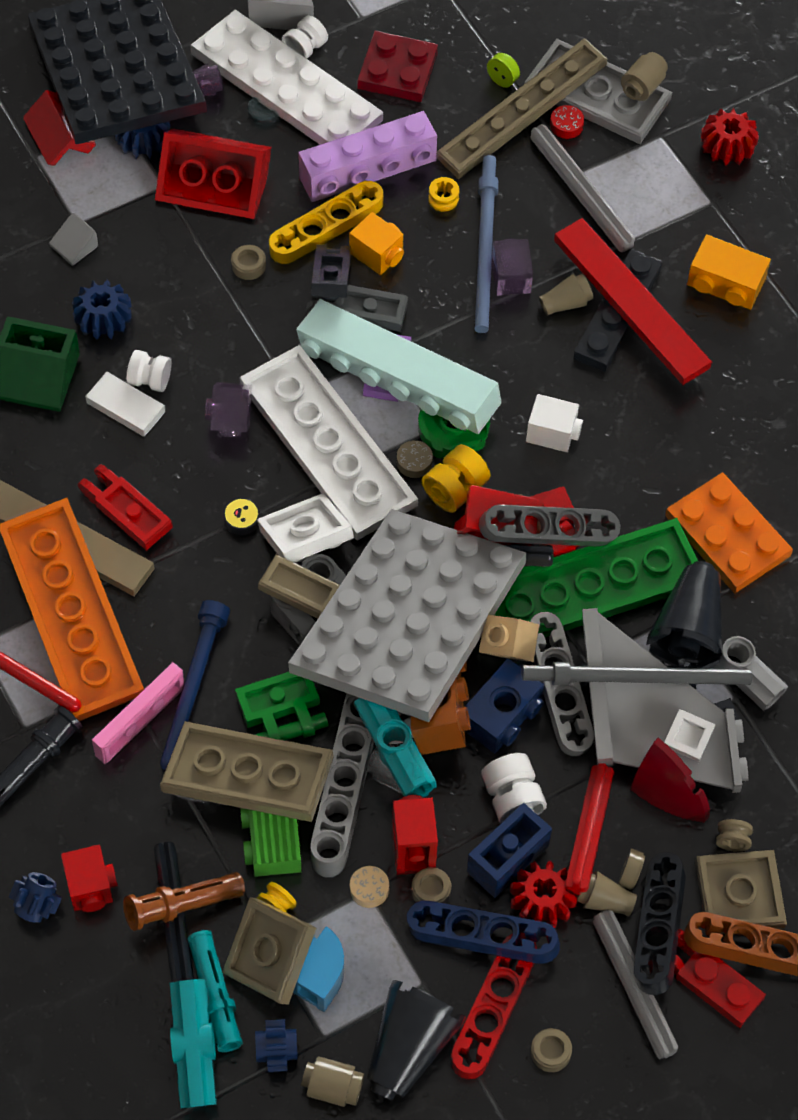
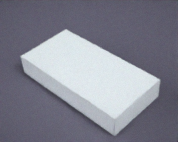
M106 372L85 396L87 404L143 437L147 435L165 413V405L109 372Z

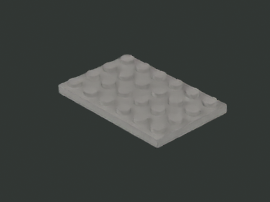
M391 509L288 662L289 673L429 722L481 638L488 615H495L526 564V552L471 534H457L455 529Z

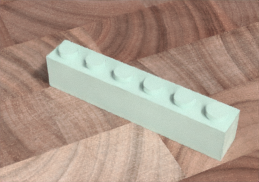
M319 299L296 329L300 345L309 357L323 359L331 363L340 372H349L360 377L369 386H379L389 391L392 396L400 401L407 400L418 405L429 415H438L449 420L453 426L460 430L467 429L479 434L501 404L498 382L322 299Z

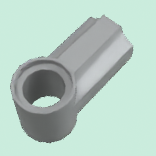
M734 636L725 641L722 646L720 663L714 668L751 670V685L737 686L763 711L769 709L785 693L788 686L756 656L755 647L751 641L740 636ZM728 656L738 658L741 663L733 662Z

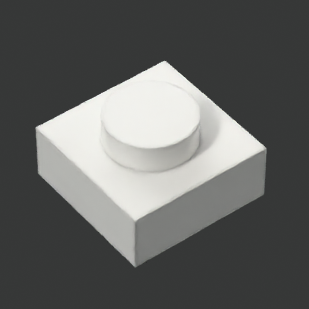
M679 709L665 739V743L674 752L700 762L715 724Z

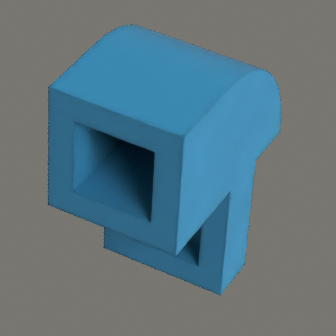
M327 926L318 938L313 937L293 991L294 994L323 1012L326 1011L340 990L344 979L343 947L336 934Z

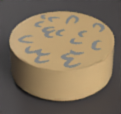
M365 866L355 871L350 879L352 899L358 905L365 908H374L384 903L389 895V879L386 873L375 866Z

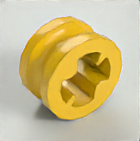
M448 177L435 179L429 186V203L431 207L441 212L453 210L459 202V186L457 182ZM443 191H444V194H442L441 197L438 196V193H439V192H443ZM446 192L450 193L449 197H444Z
M269 882L266 894L260 893L257 896V899L284 912L288 909L292 910L297 906L294 897L275 882Z

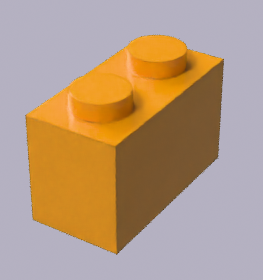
M706 234L691 264L687 285L701 293H709L727 300L732 305L742 306L751 310L766 280L771 259Z

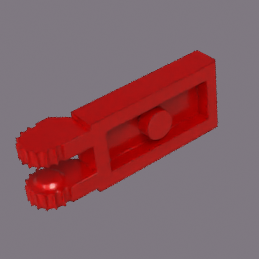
M102 464L96 467L94 472L97 478L108 487L102 492L85 478L78 483L80 491L146 551L173 528L172 521L122 476L119 478Z
M679 929L677 946L691 958L684 964L681 958L676 955L674 969L676 979L734 1025L741 1028L764 1000L766 994L720 958L692 950L684 940V931Z

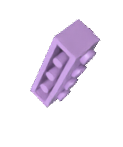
M421 111L298 152L299 178L311 202H315L344 192L360 182H374L436 161L437 134L425 112Z

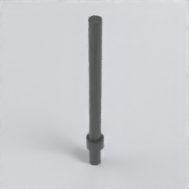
M553 662L552 666L522 665L521 678L522 681H552V685H569L570 682L751 685L752 671L746 669L570 666L569 662Z

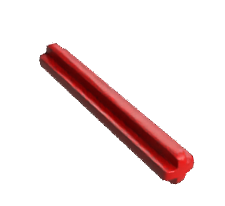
M599 763L591 768L565 883L566 889L573 891L575 895L587 892L590 885L614 775L613 768L608 767L606 763Z

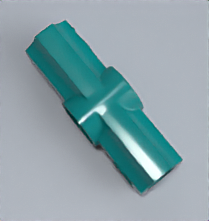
M362 698L355 700V709L378 748L380 760L389 768L403 796H428L437 787V783L412 739L410 727L402 721L396 710ZM395 740L403 742V744H401L398 747H390L387 745L389 742Z
M192 979L171 982L173 1027L170 1028L173 1063L177 1064L180 1107L216 1105L213 1060H216V1047L212 1022L209 1023L206 980Z

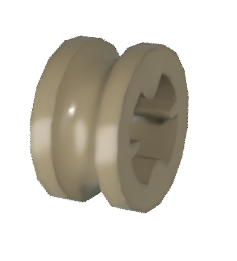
M736 819L722 820L718 823L717 830L721 834L717 836L716 844L720 848L728 851H746L751 848L752 841L749 838L753 833L751 824Z

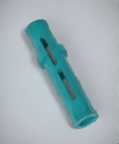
M202 930L189 935V938H187L198 979L206 980L209 1020L213 1024L217 1050L219 1052H229L238 1049L243 1044L234 1015L237 1008L235 1001L229 998L212 932Z

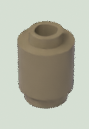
M655 52L641 55L621 78V85L626 96L638 101L647 100L666 78L668 65L665 59Z
M318 1056L315 1064L307 1063L301 1086L308 1088L307 1097L345 1107L346 1103L356 1106L365 1073L356 1071V1066Z

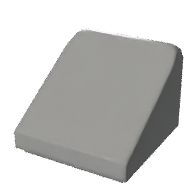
M73 213L67 218L49 242V245L73 266L98 247L97 234L92 227L76 213Z

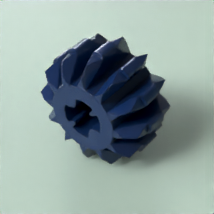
M170 121L114 135L117 145H121L124 154L133 152L136 159L141 154H146L151 158L153 151L161 153L164 132L169 131L171 128Z
M107 279L103 285H97L92 280L90 289L80 287L79 296L73 297L72 306L74 312L72 314L74 322L77 326H80L83 334L87 335L93 332V337L96 340L102 334H107L112 340L113 331L124 333L125 323L131 322L132 313L130 309L131 299L128 297V294H124L121 285L111 287V283Z

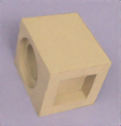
M488 615L481 636L479 652L501 658L534 662L539 624L517 618Z

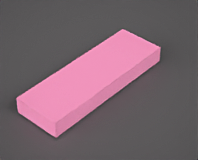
M172 662L92 739L95 756L104 764L108 763L183 690V670Z

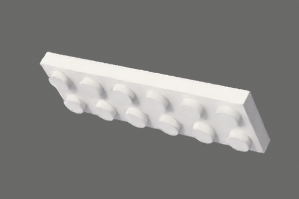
M237 10L231 12L191 44V54L319 145L376 127L383 121V111Z
M300 345L240 377L241 387L319 491L327 496L349 522L357 541L377 530L391 509L407 513L418 506L417 496Z

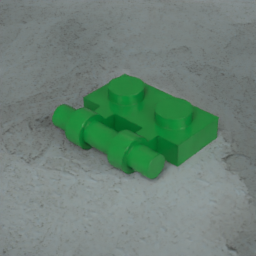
M286 672L235 689V696L247 728L262 724L264 727V732L255 735L286 741L301 735L303 738L314 736L315 731L329 726L324 712L313 716L309 714L308 708L320 705V698L314 682L306 678ZM295 713L297 721L277 727L275 719Z

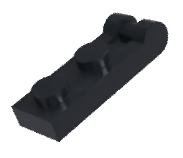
M325 244L316 245L311 296H320V298L325 300H336L339 297L347 298L351 246L341 245L340 249L327 248Z

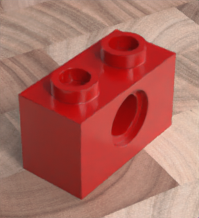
M408 795L400 800L393 801L392 837L396 875L415 874L425 868H436L438 837L433 797L423 798L420 795Z

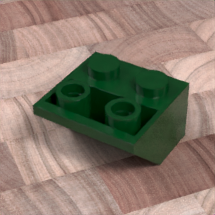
M7 316L0 334V400L60 412L80 355L76 330Z

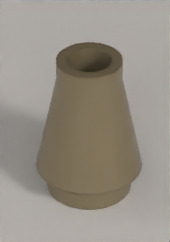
M572 274L546 294L539 296V301L547 316L556 312L587 306V302L593 299L592 290L583 274L577 276Z
M598 871L594 874L592 873L588 891L576 895L577 902L582 903L583 908L599 911L611 910L614 913L623 914L628 917L631 915L637 900V894L626 890Z

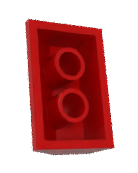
M178 129L164 132L155 200L255 219L267 181L272 147Z

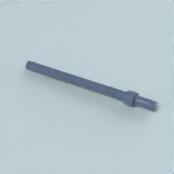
M493 155L483 157L482 176L478 180V194L481 196L475 331L478 333H486L489 330L494 198L498 194L499 180L495 177L496 157Z

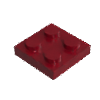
M374 31L358 77V89L422 102L438 53V44Z

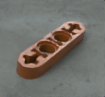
M709 912L694 914L685 927L683 933L684 940L692 950L698 953L798 976V934ZM699 927L705 929L706 935L709 936L708 938L702 936V931L698 929ZM721 932H724V933H725V936H724V938H723V941L721 942V939H722L723 935L720 934V933H721ZM733 935H743L748 938L752 948L742 949L738 947L733 941ZM781 944L785 946L790 952V958H780L775 955L771 945Z

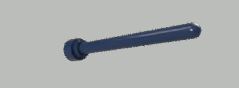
M205 600L201 604L198 619L200 620L199 626L202 629L161 757L160 766L164 770L167 768L184 722H189L216 632H220L221 628L227 625L231 610L223 603Z

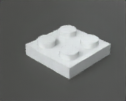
M324 493L257 519L260 532L279 556L291 562L304 561L313 554L326 549L336 548L343 542L354 538L352 526Z

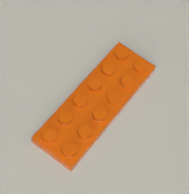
M68 498L0 523L1 535L59 685L63 690L81 701V709L72 714L78 721H81L135 699L144 690V687Z

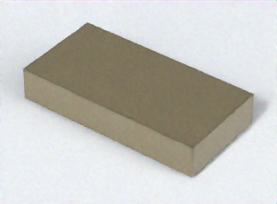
M276 554L258 583V590L318 619L340 585Z

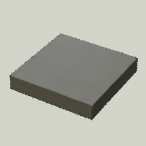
M774 850L696 856L695 865L703 912L775 929H785L787 921Z
M250 897L222 973L280 1004L289 1005L317 928L260 899Z

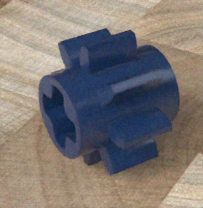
M37 872L29 873L28 877L23 876L21 881L15 880L8 897L15 900L13 904L15 907L14 912L20 918L30 922H41L43 917L48 919L50 914L56 913L62 899L61 896L55 894L57 891L56 882L49 876Z
M285 1019L265 1020L266 1031H255L256 1061L267 1062L268 1072L287 1071V1061L298 1060L296 1029H286Z

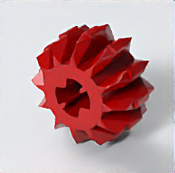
M734 107L729 113L719 109L716 116L709 115L701 132L704 153H712V161L722 159L725 166L731 160L740 165L744 158L750 159L759 139L758 131H756V121L748 120L747 112L740 115L736 114Z
M534 861L530 865V872L523 869L518 871V882L511 884L510 893L515 896L511 899L512 909L521 910L519 918H533L535 921H546L554 928L557 926V918L564 921L570 918L571 912L569 908L576 907L577 897L572 894L573 891L566 889L565 883L568 874L566 868L554 872L552 861L547 862L545 869H541Z

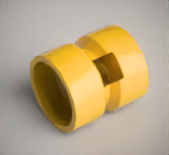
M460 444L444 457L443 464H436L423 476L422 485L427 495L437 506L453 513L466 502L468 488L472 485L482 487L490 480L491 474L486 462L475 450L467 445Z

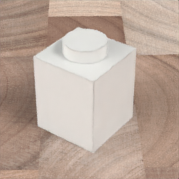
M537 394L528 422L526 442L568 453L571 439L578 441L583 420L577 418L579 404Z

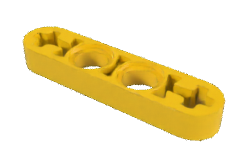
M373 181L360 182L276 230L269 238V254L271 258L281 264L294 262L315 250L317 244H325L358 225L371 212L377 214L383 207L382 187ZM337 209H344L350 215L344 219H337L331 213ZM309 225H316L322 229L317 235H308L303 230Z

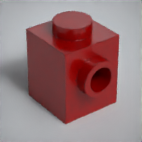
M100 844L61 854L74 912L79 910L84 912L97 911L102 909L105 904L113 902L110 888L118 887L113 863L104 864Z

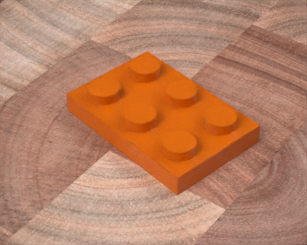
M723 472L666 509L665 516L668 520L678 518L689 543L707 563L715 567V570L720 573L721 579L734 594L791 557L792 547Z

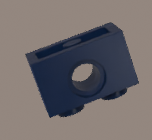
M508 658L465 706L468 709L471 730L465 732L494 754L503 744L507 747L511 745L520 733L521 728L519 726L527 717L532 720L544 704L542 700L544 684L540 681H522V668ZM505 704L510 706L513 710L509 712L499 711L496 708V706Z
M523 802L468 854L467 873L496 898L517 878V873L520 869L525 870L549 847L552 828Z

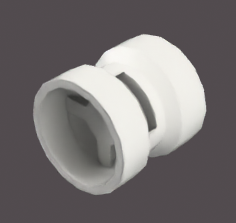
M310 15L301 19L296 29H290L282 37L283 43L306 59L312 55L314 48H320L328 40V34L323 24Z
M134 350L127 369V383L137 387L142 384H148L152 390L164 392L170 377L171 358L161 355L153 358L147 352Z

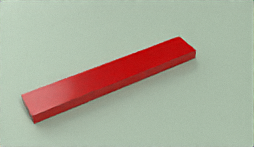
M583 218L555 233V243L682 385L711 368L712 361Z

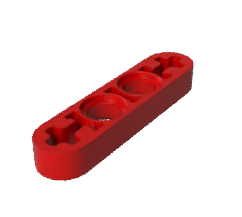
M513 933L507 936L503 943L508 942L512 938ZM521 933V946L522 939H526L525 933ZM496 956L452 1050L451 1065L454 1072L461 1078L475 1079L486 1070L535 963L519 960L515 971L508 968L512 958ZM499 978L508 979L513 984L514 991L507 997H500L494 994L491 984ZM483 1013L493 1015L498 1022V1026L492 1032H481L477 1029L474 1022L478 1015ZM473 1039L480 1042L476 1054V1060L480 1063L472 1062L469 1067L463 1065V1057L459 1054L467 1055L473 1045Z

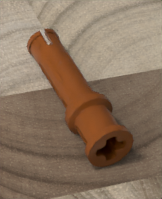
M234 872L223 877L209 879L181 888L158 887L155 893L139 897L131 894L125 896L123 901L125 918L133 931L142 929L144 924L158 920L166 923L173 921L178 913L242 897L244 896L245 885L242 876L238 872Z

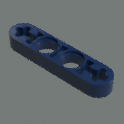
M434 901L417 902L410 907L407 913V922L412 935L423 942L538 964L552 961L560 951V942L555 928L541 921ZM426 915H431L433 922H427L425 927H420L418 920H424ZM462 920H468L475 924L473 931L466 936L456 935L453 932L454 926ZM440 924L445 925L444 932H442ZM501 927H506L513 931L512 938L503 944L494 942L491 939L493 932ZM521 932H524L526 939H522V946L519 947L521 944ZM541 937H547L548 944H543L541 949H535L534 942H539Z

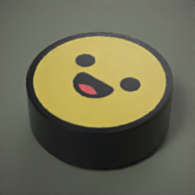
M241 497L235 498L226 504L223 510L224 525L229 532L243 536L251 534L259 526L257 519L260 518V510L254 501Z

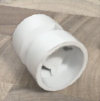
M514 753L493 760L482 769L481 775L486 789L491 796H495L492 804L500 823L510 816L523 802L537 815L546 809L547 803L540 785L533 782L535 773L526 754Z

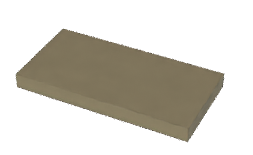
M185 721L160 786L164 793L312 822L334 755L331 749Z

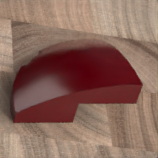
M658 737L651 745L638 768L630 790L651 805L677 817L705 823L710 817L709 802L704 790L700 788L695 795L693 793L696 784L690 776L692 771Z

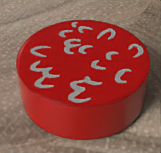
M563 105L557 107L552 112L550 128L556 136L563 139H571L577 137L582 132L584 115L577 107Z

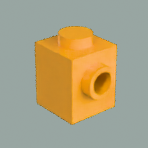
M371 212L349 233L351 255L379 275H382L389 267H395L404 255V234L401 233L395 224L387 223Z

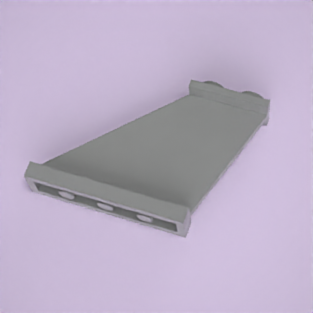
M598 608L582 609L587 666L668 668L598 613ZM589 682L597 765L599 763H606L607 766H613V763L639 768L653 742L658 737L665 742L679 709L715 724L700 762L676 753L692 771L690 776L693 780L731 789L732 793L740 792L742 781H748L746 757L739 758L738 743L744 742L743 724L741 719L735 720L734 709H726L723 712L689 684Z

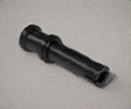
M58 705L54 709L55 715L41 729L36 728L31 733L32 736L30 738L32 741L0 773V808L48 757L53 758L59 755L61 752L60 747L74 732L80 733L83 730V726L78 719L63 706Z

